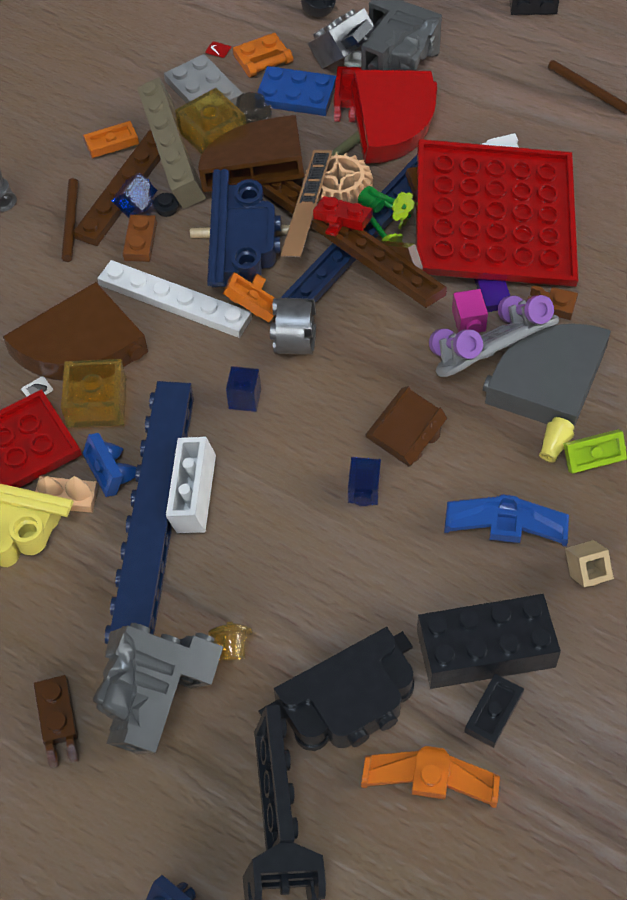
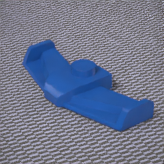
M502 494L497 497L447 502L444 533L490 527L489 540L520 543L522 531L559 542L567 547L569 514L519 499L517 496Z

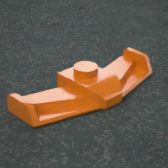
M424 746L419 751L365 756L361 782L362 788L413 782L412 795L445 800L447 788L487 803L492 808L497 807L500 776L450 756L444 748Z

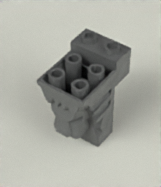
M371 0L369 2V17L375 29L361 45V70L416 71L420 60L423 61L428 56H438L440 53L441 14L405 2L404 0Z
M131 623L130 626H122V628L111 631L105 657L109 658V661L103 671V682L93 697L98 711L113 719L106 744L136 754L156 753L177 685L180 684L188 688L212 685L224 647L215 644L213 637L203 633H196L195 636H186L183 639L167 634H162L161 637L149 633L150 628L138 623Z

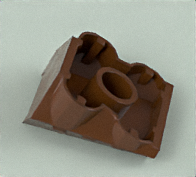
M407 386L401 388L365 435L370 441L409 467L413 462L419 460L423 449L428 443H434L438 440L441 426L447 420V417L441 407H436Z

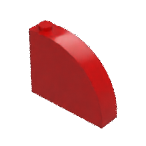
M354 71L351 93L365 164L388 162L403 157L417 147L419 139H424L436 107L437 82L433 81L431 71Z

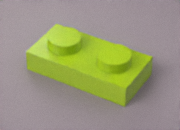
M619 429L563 443L568 471L572 474L627 460L624 434Z

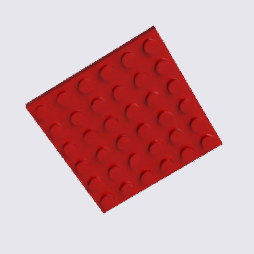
M419 139L417 145L416 247L423 265L422 270L429 275L576 287L578 283L572 152Z

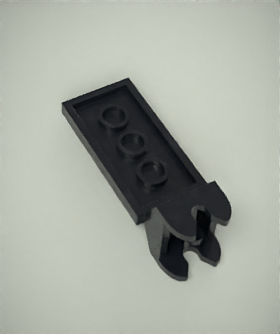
M280 705L266 706L254 731L266 851L252 859L242 876L245 900H262L263 889H280L281 895H289L290 888L306 887L307 900L325 899L326 896L323 855L293 843L298 838V820L296 817H292L291 804L294 803L295 794L293 783H288L287 771L290 770L291 758L289 750H284L283 738H286L287 723L285 717H281Z

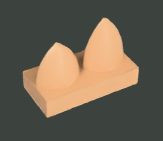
M39 476L35 491L72 499L74 503L70 511L93 513L99 487L96 481L82 480L77 476H73L70 479Z

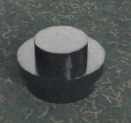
M161 193L154 198L153 206L159 215L169 217L176 213L179 202L174 194Z

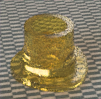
M226 622V625L215 627L208 632L209 636L215 638V643L224 646L219 660L245 658L246 635L253 634L250 627Z

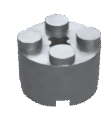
M274 298L273 315H276V323H271L270 339L274 340V353L312 355L316 337V324H314L313 316L316 315L315 300L308 298Z

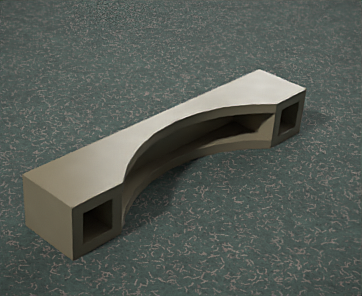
M158 77L137 89L170 189L182 208L185 209L206 199V196L202 191L200 179L181 137L172 98Z

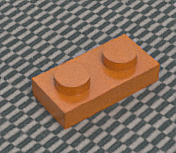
M131 121L83 135L92 158L139 144L138 136Z

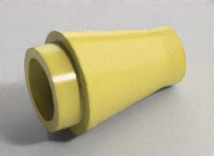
M554 417L551 422H548L539 456L545 461L556 462L557 457L564 449L563 443L570 442L574 437V425L560 417Z

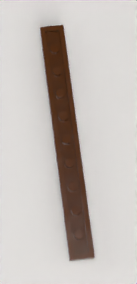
M291 180L261 184L263 194L291 214L294 213L302 187ZM312 218L311 228L423 307L427 308L446 296L447 287L366 231L342 226L335 237L325 234L329 223Z

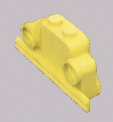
M0 484V566L10 567L14 565L21 553L25 555L40 553L45 548L50 534L58 525L61 516L68 517L74 501L72 499Z

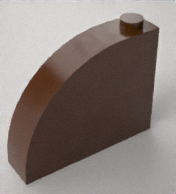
M296 115L251 122L234 128L215 139L204 150L199 160L198 170L202 191H212L213 170L215 169L229 170V185H237L239 182L247 179L265 184L305 178Z
M97 282L3 336L8 353L18 364L34 374L60 381H83L99 378L113 373L133 361L139 360L144 354L148 353L145 335Z

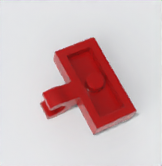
M323 196L313 209V219L329 223L325 234L336 237L342 226L363 231L372 218L373 208L362 206L359 203L338 200L335 197Z

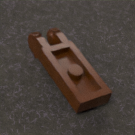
M66 675L34 682L42 739L46 748L49 766L51 768L58 766L59 757L55 744L66 742L67 756L71 763L79 761L76 745L78 736Z

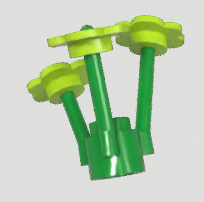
M371 186L364 188L358 197L359 204L373 208L375 213L381 211L384 206L393 210V219L396 221L400 220L398 226L400 230L407 224L416 205L412 200L413 195L410 192H401L394 199ZM372 215L370 223L382 237L381 241L403 242L401 240L404 237L402 234L397 235L394 233L387 235Z

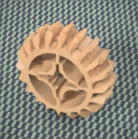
M336 152L334 156H331L318 199L321 200L323 196L335 197L338 200L350 203H358V197L362 190L367 186L372 187L373 185L370 167L365 164L364 160H358L356 155L349 157L347 152L344 155H338Z

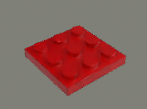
M42 389L0 410V484L20 488L39 478V476H43L82 455L79 446Z

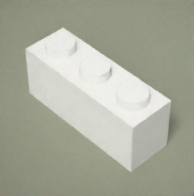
M207 437L178 438L166 511V517L176 533L206 532L216 454Z

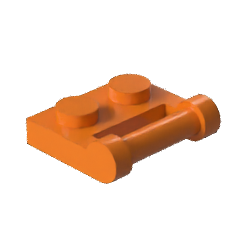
M276 33L265 35L233 47L234 57L249 78L256 76L257 72L266 70L267 66L274 67L282 63L287 65L294 60L291 50L285 47Z

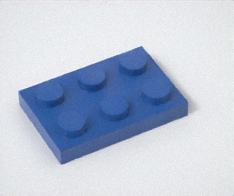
M267 66L255 97V106L326 116L335 91L336 76Z

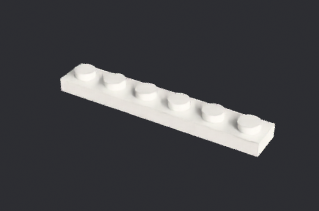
M110 260L97 278L99 285L238 338L241 337L252 320L251 311Z

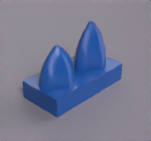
M99 433L89 434L83 456L105 496L117 495L121 484L135 478L136 466L116 463L115 460L122 454L123 448L113 443L104 442Z

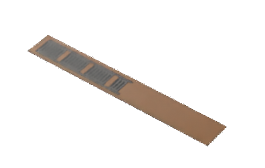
M313 150L280 256L301 257L313 218V209L317 205L333 150Z

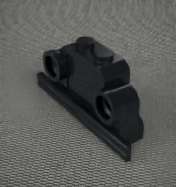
M385 627L275 687V701L267 706L280 705L281 717H285L294 731L296 742L305 750H319L329 740L338 748H347L351 745L352 747L360 746L375 731L379 729L385 731L393 727L398 722L397 718L400 715L401 703L408 700L413 694V669L403 653L412 649L413 646L403 631L393 636L388 627ZM265 707L258 710L260 716H262Z

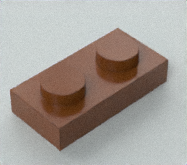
M130 215L123 249L124 261L150 262L157 226L155 215Z

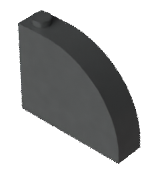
M560 324L539 330L515 342L501 357L493 376L488 375L483 386V391L487 392L485 404L545 424L551 422L554 417L564 418L570 421L575 428L606 351L611 330L586 324Z

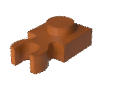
M532 286L530 292L531 296L544 295L550 298L554 305V315L571 320L578 293L551 287L550 292H546L540 286Z

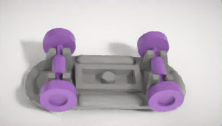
M535 295L526 302L518 296L504 297L498 305V314L501 320L510 324L501 325L483 335H480L475 330L467 329L457 334L449 329L434 331L429 339V347L435 355L441 356L442 359L436 367V374L439 377L454 375L480 359L493 356L500 349L510 347L515 342L539 330L558 324L559 317L554 315V305L551 299L544 295Z

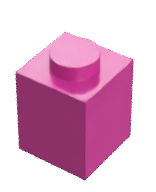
M481 289L453 293L452 313L458 332L466 329L475 330L478 333L486 332L488 312Z

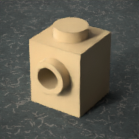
M592 540L565 548L570 577L583 587L596 586L602 582L614 579L609 551L601 544Z

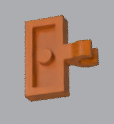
M234 272L229 278L223 294L232 302L240 304L251 311L256 317L262 318L268 323L275 316L273 315V299L275 297L262 290L266 279L256 273L251 283Z

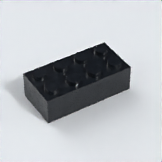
M544 593L418 615L417 634L430 689L492 679L494 674L504 677L556 668L561 650Z

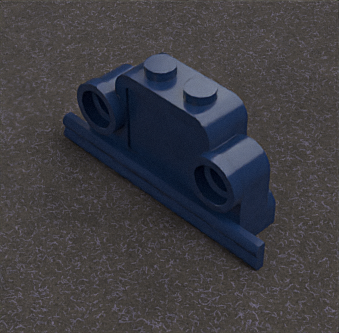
M227 169L213 170L207 285L212 286V288L226 287L229 278L234 272L252 282L256 273L261 275L262 269L272 267L276 262V253H281V238L277 237V232L282 230L281 215L276 216L275 207L271 202L263 201L262 185L252 179L243 180L237 185H229V170Z

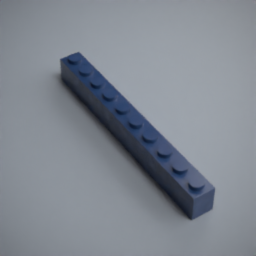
M157 381L155 392L150 394L149 406L152 411L151 416H146L145 419L147 437L146 440L141 441L140 455L143 457L142 464H137L135 478L138 485L137 490L133 489L131 493L133 512L126 519L128 538L127 542H122L121 545L123 565L122 569H117L115 584L118 587L117 597H112L110 603V614L113 615L111 625H107L105 629V644H108V637L111 631L122 628V626H130L131 623L144 625L150 628V634L154 635L172 532V525L166 517L177 440L178 438H187L194 402L191 383Z

